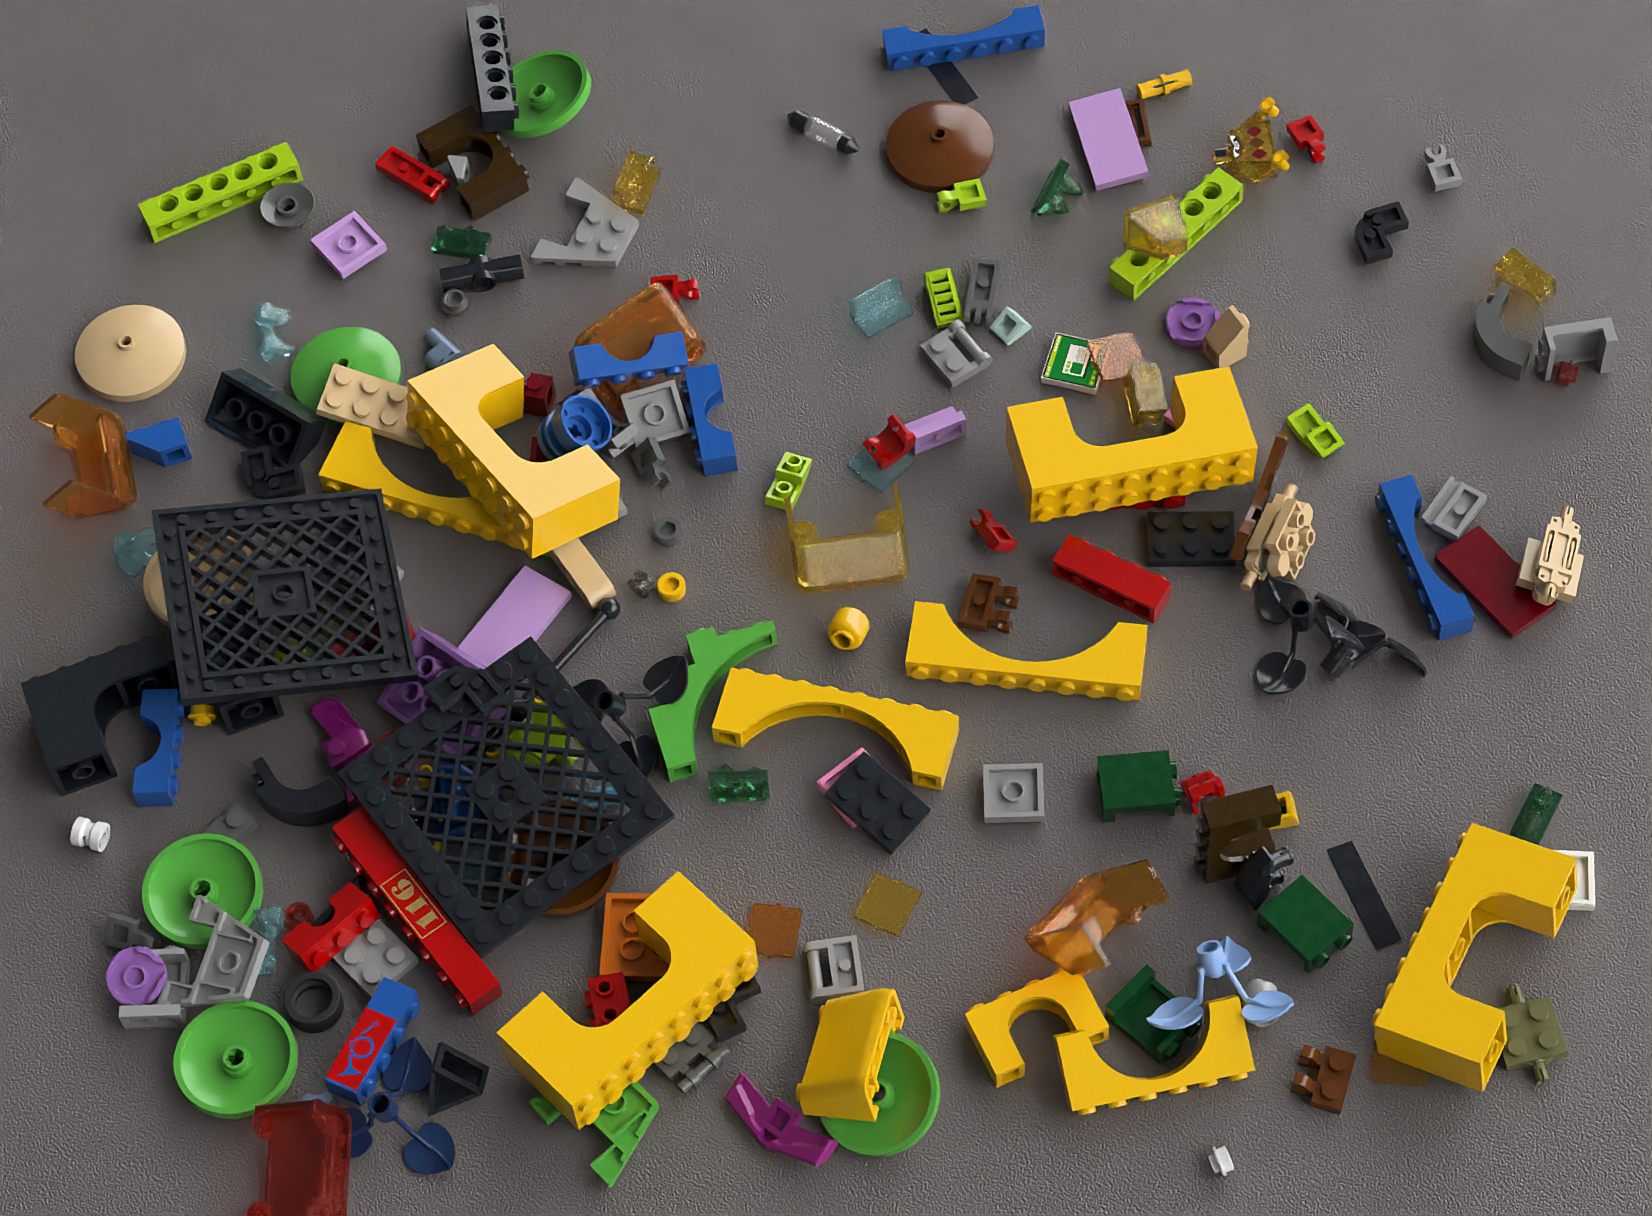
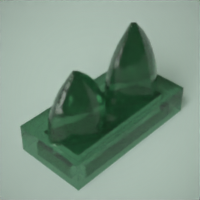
M1060 159L1051 170L1031 210L1032 213L1039 217L1044 211L1052 214L1068 213V206L1057 191L1071 196L1084 194L1076 179L1066 172L1070 165L1069 163Z
M447 224L438 226L431 247L433 254L467 259L479 255L487 256L492 240L491 233L480 232L472 225L465 229L452 228Z
M725 763L716 772H709L708 774L710 803L770 800L768 770H761L753 766L747 771H734Z
M1534 783L1511 829L1510 836L1539 845L1563 795L1551 790L1549 786L1544 787Z

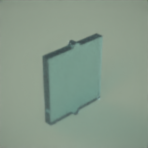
M864 448L847 464V467L861 478V482H867L881 494L915 463V459L906 454L895 464L880 470L877 467L878 463L875 462Z

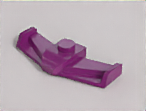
M325 698L309 708L331 737L322 746L330 767L336 772L371 749L372 744L367 732L359 726L339 699ZM346 787V801L348 806L353 808L359 802Z
M741 1072L724 1098L755 1136L756 1141L767 1150H775L818 1167L827 1162L838 1145V1141L799 1127L798 1125L804 1115L782 1099L775 1098L770 1106L745 1073Z

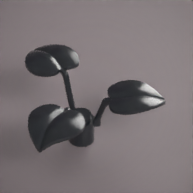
M1266 576L1259 593V610L1262 617L1267 622L1276 625L1284 623L1289 618L1292 626L1289 656L1282 652L1269 653L1261 658L1256 669L1261 690L1267 694L1276 695L1288 693L1296 689L1306 677L1305 663L1294 659L1298 632H1306L1316 623L1328 639L1329 636L1319 615L1313 614L1312 604L1307 600L1306 594L1301 588ZM1358 620L1357 624L1350 621L1346 630L1355 635L1365 648L1361 650L1349 643L1346 646L1354 652L1351 657L1354 659L1385 639L1386 633L1371 623Z
M1317 592L1314 599L1321 600L1327 607L1338 613L1343 621L1341 625L1328 616L1324 618L1329 640H1335L1330 652L1320 663V666L1329 674L1339 679L1348 666L1354 668L1358 662L1381 647H1388L1416 663L1425 677L1427 670L1418 656L1410 648L1390 637L1383 639L1352 659L1351 657L1354 652L1346 646L1347 643L1361 650L1365 648L1355 635L1346 630L1350 621L1357 624V617L1344 604L1324 593Z
M677 655L665 658L655 663L647 671L643 684L650 691L649 693L626 694L620 692L617 695L610 691L604 682L598 679H588L572 687L600 722H602L604 715L612 718V721L617 723L626 733L630 741H624L619 746L646 779L651 776L657 764V745L648 735H642L635 739L634 734L620 720V716L626 711V699H651L655 696L657 702L663 705L673 704L681 699L688 686V662L684 656Z

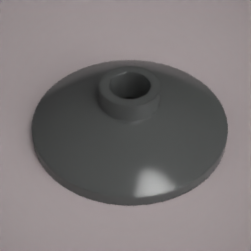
M280 184L271 188L263 196L260 204L261 214L264 220L274 227H296L304 223L311 216L314 210V198L311 192L300 184Z

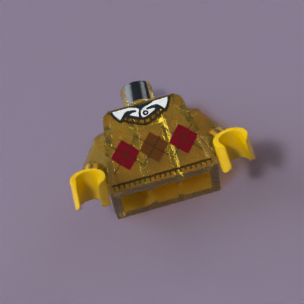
M1266 97L1260 102L1261 111L1257 110L1246 121L1228 132L1227 147L1213 148L1214 163H1230L1232 174L1236 178H1245L1259 183L1267 178H1277L1278 169L1282 172L1289 169L1290 164L1286 161L1289 159V155L1284 150H1276L1270 120H1266L1267 116L1274 118L1279 113V109L1274 105L1275 101L1271 97Z

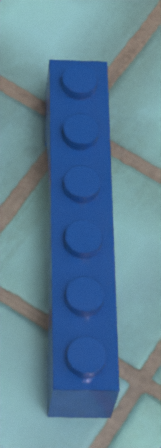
M1039 5L1013 9V14L1005 20L991 27L971 33L930 35L911 31L908 26L882 30V40L888 71L918 66H929L940 62H955L962 59L980 58L987 55L1044 47L1045 29Z
M1413 475L1379 483L1378 495L1375 496L1376 507L1379 512H1383L1385 515L1386 530L1389 536L1393 535L1395 538L1396 553L1399 559H1404L1407 579L1410 583L1414 582L1417 589L1416 599L1419 606H1424L1427 612L1426 621L1430 631H1435L1438 640L1471 632L1475 616L1465 594L1456 593L1440 580L1428 565L1419 547L1414 527V514L1420 513L1422 496Z

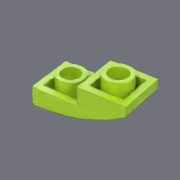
M785 452L776 468L775 480L765 496V505L792 512L806 482L812 465V459Z

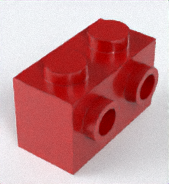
M623 971L587 979L589 990L584 991L587 1010L593 1008L595 1018L589 1019L591 1027H601L613 1022L631 1006Z

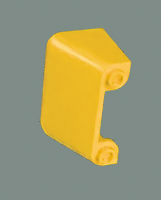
M879 988L827 1000L826 1004L820 1007L818 1030L802 1083H798L796 1088V1101L800 1102L804 1115L876 1122L879 1107L878 1105H872V1098L875 1092H879L880 1086L877 1076L889 1033H895L896 1030L901 1031L905 1018L895 989Z

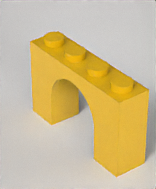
M1077 965L1070 968L1062 967L1053 972L1050 977L1043 980H1032L1020 990L1013 993L1012 991L1004 992L996 1000L987 1004L980 1003L974 1005L965 1013V1027L997 1088L1025 1076V1063L1009 1033L1013 1022L1025 1012L1042 1009L1057 1014L1065 1021L1070 1031L1087 1030L1092 1046L1109 1039V1025Z

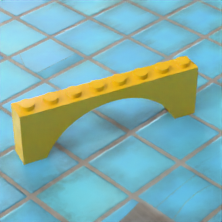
M345 421L318 474L322 489L327 493L381 489L386 511L394 510L409 518L418 517L428 520L436 526L445 525L461 533L469 532L479 535L485 540L500 541L512 548L519 549L511 535L502 530L499 522L493 515H489L485 511L483 504L477 498L441 497L421 492L406 485L390 473L381 462L376 452L371 428Z
M915 601L905 660L906 676H912L919 680L927 678L940 679L947 683H954L956 681L969 682L976 686H983L985 684L997 685L1005 689L1015 687L1026 688L1034 692L1054 691L1063 695L1083 694L1092 698L1111 697L1121 701L1140 700L1148 625L1118 622L1112 631L1101 641L1076 655L1052 661H1020L991 653L969 640L953 623L944 604Z
M748 668L730 669L712 725L714 742L742 748L760 732L783 721L805 716L843 718L872 729L893 745L906 763L913 785L942 791L959 733L958 715H954L946 710L934 711L925 709L918 704H901L889 698L877 699L868 697L861 692H844L833 686H816L804 680L792 681L783 679L776 674H759Z

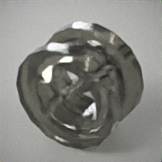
M637 570L634 573L635 578H630L627 584L636 595L647 598L650 595L649 590L653 591L656 588V583L648 574Z

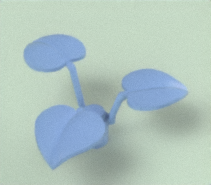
M1225 936L1221 942L1209 940L1197 947L1201 965L1197 967L1198 988L1196 999L1194 1000L1190 997L1171 999L1161 1005L1152 1016L1146 1019L1149 1024L1167 1030L1182 1029L1196 1023L1204 1015L1203 1008L1199 1006L1203 1001L1204 976L1218 978L1227 973L1243 1001L1248 1004L1242 1009V1016L1248 1022L1263 1023L1271 1021L1294 1006V1001L1290 996L1272 990L1259 992L1253 999L1248 997L1234 973L1249 964L1251 960L1250 953L1244 947L1236 944L1230 937Z

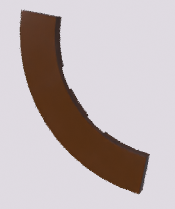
M1279 432L1275 437L1259 486L1243 524L1238 530L1230 555L1232 559L1240 561L1247 551L1246 547L1262 516L1272 490L1276 471L1279 470L1290 438L1288 434Z

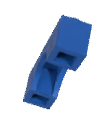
M682 331L655 335L649 343L646 355L634 361H622L614 358L604 349L601 343L573 347L568 353L574 385H583L585 389L598 387L600 382L610 381L612 385L627 382V378L638 377L639 381L654 378V374L665 373L666 377L681 374V370H684L689 364Z
M718 364L684 369L686 380L681 381L683 397L689 396L690 403H686L685 406L688 420L693 419L695 425L690 427L692 443L698 442L699 449L694 450L697 467L703 466L704 476L738 471L732 433L714 427L707 420L711 410L724 402Z
M178 689L142 690L141 719L147 730L155 732L161 737V742L156 754L150 760L135 767L132 794L138 807L173 806L174 795L179 794V778L176 777L177 769H180L182 766L179 743L184 741V728L181 725V719L186 717L187 707L181 706Z

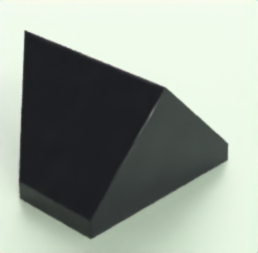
M443 1042L438 1043L430 1070L428 1117L481 1096L490 1067Z

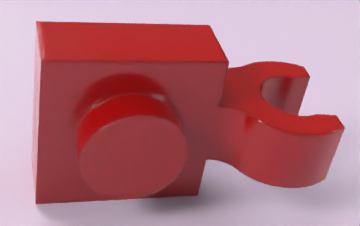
M1312 115L1287 124V132L1299 150L1307 147L1314 163L1325 160L1322 152L1326 148L1321 142L1324 140V132Z
M678 275L651 277L652 306L679 304L680 297L688 300L700 299L697 279L679 281Z
M979 508L977 511L981 515L982 521L970 519L971 527L980 532L985 539V544L991 550L1012 552L1018 544L1003 523H997L994 520L990 510Z

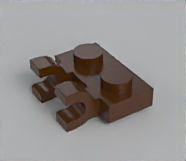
M972 573L958 618V627L987 633L988 626L990 625L998 631L1010 633L1012 621L1009 620L1010 611H996L994 607L996 601H999L1006 607L1017 609L1020 600L1019 596H1017L1018 587L1001 586V578Z
M1304 1044L1298 1065L1318 1069L1319 1073L1317 1080L1313 1081L1309 1076L1296 1072L1290 1093L1312 1097L1311 1107L1340 1115L1356 1054L1326 1046L1324 1054H1322L1318 1049Z

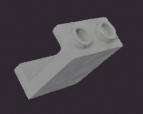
M1611 317L1544 327L1542 339H1538L1539 354L1535 355L1536 370L1542 373L1544 381L1550 380L1553 366L1596 360L1600 374L1611 372L1618 342Z
M167 946L164 949H150L163 959L167 968V980L189 985L190 959L184 948ZM158 998L149 1005L119 1006L118 1017L124 1029L184 1028L187 1007L182 1008L181 1004H157Z

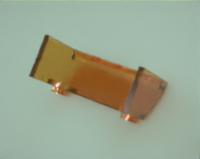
M56 391L29 414L30 420L52 427L54 439L60 447L73 451L78 481L73 479L67 481L43 502V507L76 518H86L126 509L137 500L131 455L125 437L127 433L123 419L117 413Z
M1148 859L1102 870L1078 881L1025 935L1024 939L1031 950L1067 973L1084 976L1092 970L1108 967L1110 962L1099 944L1118 925L1125 923L1128 926L1133 925L1143 918L1142 913L1148 907L1168 903L1172 898Z

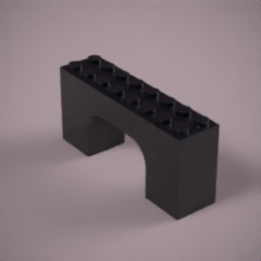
M241 605L234 611L242 617L247 614L246 608ZM217 612L208 617L215 620L220 613ZM227 618L222 625L232 630L237 624ZM200 623L202 633L207 627ZM243 629L239 636L248 641L253 634ZM170 630L156 635L145 636L134 643L117 646L109 652L89 656L81 662L61 666L56 671L34 676L28 681L21 683L48 769L61 796L118 776L106 742V730L111 720L117 714L141 704L142 690L178 689L179 691ZM216 632L209 637V639L217 644L224 638ZM231 642L225 649L236 654L241 648ZM204 647L206 657L211 651ZM247 653L243 658L244 661L251 665L258 659L250 653ZM220 656L213 661V663L221 668L228 662ZM278 696L217 703L229 735L285 716Z

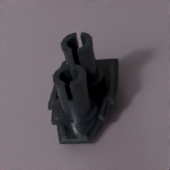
M1262 846L1256 852L1252 851L1249 856H1245L1235 886L1255 911L1265 901L1272 886L1284 882V873L1279 869L1293 864L1294 857L1291 851L1283 855V853L1289 851V848L1286 846L1271 853Z

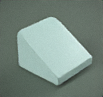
M1006 306L989 328L1007 345H1010L1028 332L1032 326L1017 312Z

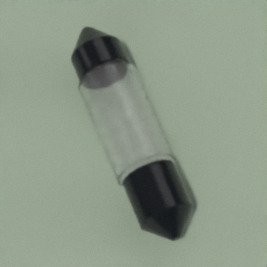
M799 109L788 113L789 125L802 132L805 136L845 155L859 151L855 138L848 135L845 131L815 116H810Z

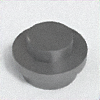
M458 289L447 291L441 300L443 311L451 316L464 313L469 306L468 297Z

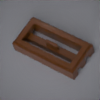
M1143 99L1125 101L1140 148L1141 145L1151 147L1152 140ZM1135 106H1138L1144 137L1139 138L1133 108Z

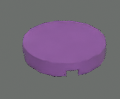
M1195 297L1181 299L1167 311L1165 317L1166 333L1174 343L1181 347L1190 349L1202 348L1204 335L1220 318V314L1217 309L1211 306L1210 302Z
M141 946L129 947L119 951L110 960L106 970V981L111 996L124 1005H149L155 1002L160 997L167 979V968L163 959L153 950Z

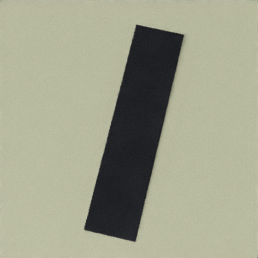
M927 28L918 32L931 35ZM940 62L927 66L953 102L965 105L979 98L952 62Z
M1349 841L1327 849L1376 949L1402 940L1353 842Z

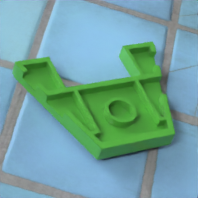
M638 1082L630 1083L623 1090L621 1097L613 1104L608 1103L600 1111L598 1118L591 1123L612 1145L590 1164L591 1171L609 1189L614 1185L660 1108L659 1103ZM538 1096L528 1102L530 1108L547 1125H550L562 1114L545 1097L539 1099Z

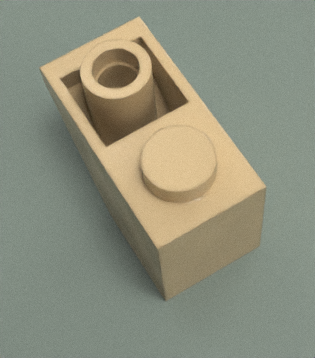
M1234 305L1228 307L1204 335L1203 353L1216 369L1228 367L1247 356L1250 323L1246 315L1239 313Z

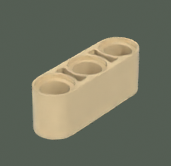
M579 538L548 551L555 564L590 610L598 607L600 601L604 598L616 596V591L611 581Z

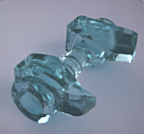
M268 302L259 304L257 312L253 315L256 323L263 327L264 334L263 340L257 347L258 352L268 362L277 361L281 356H290L295 347L284 343L274 333V326L290 322V311L288 309L274 308V305Z
M269 906L267 910L253 909L257 917L260 934L264 935V939L270 942L259 971L261 974H272L274 972L276 958L273 956L276 936L280 935L285 920V910L278 906Z

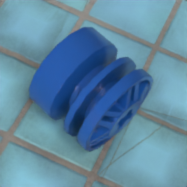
M575 395L568 398L539 423L537 430L538 444L542 453L549 461L585 445H589L596 453L610 441L613 432L612 421L607 410L598 401L589 396Z

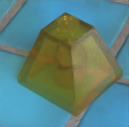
M1176 194L1124 211L1123 245L1126 249L1160 260L1177 257L1187 251L1188 234Z

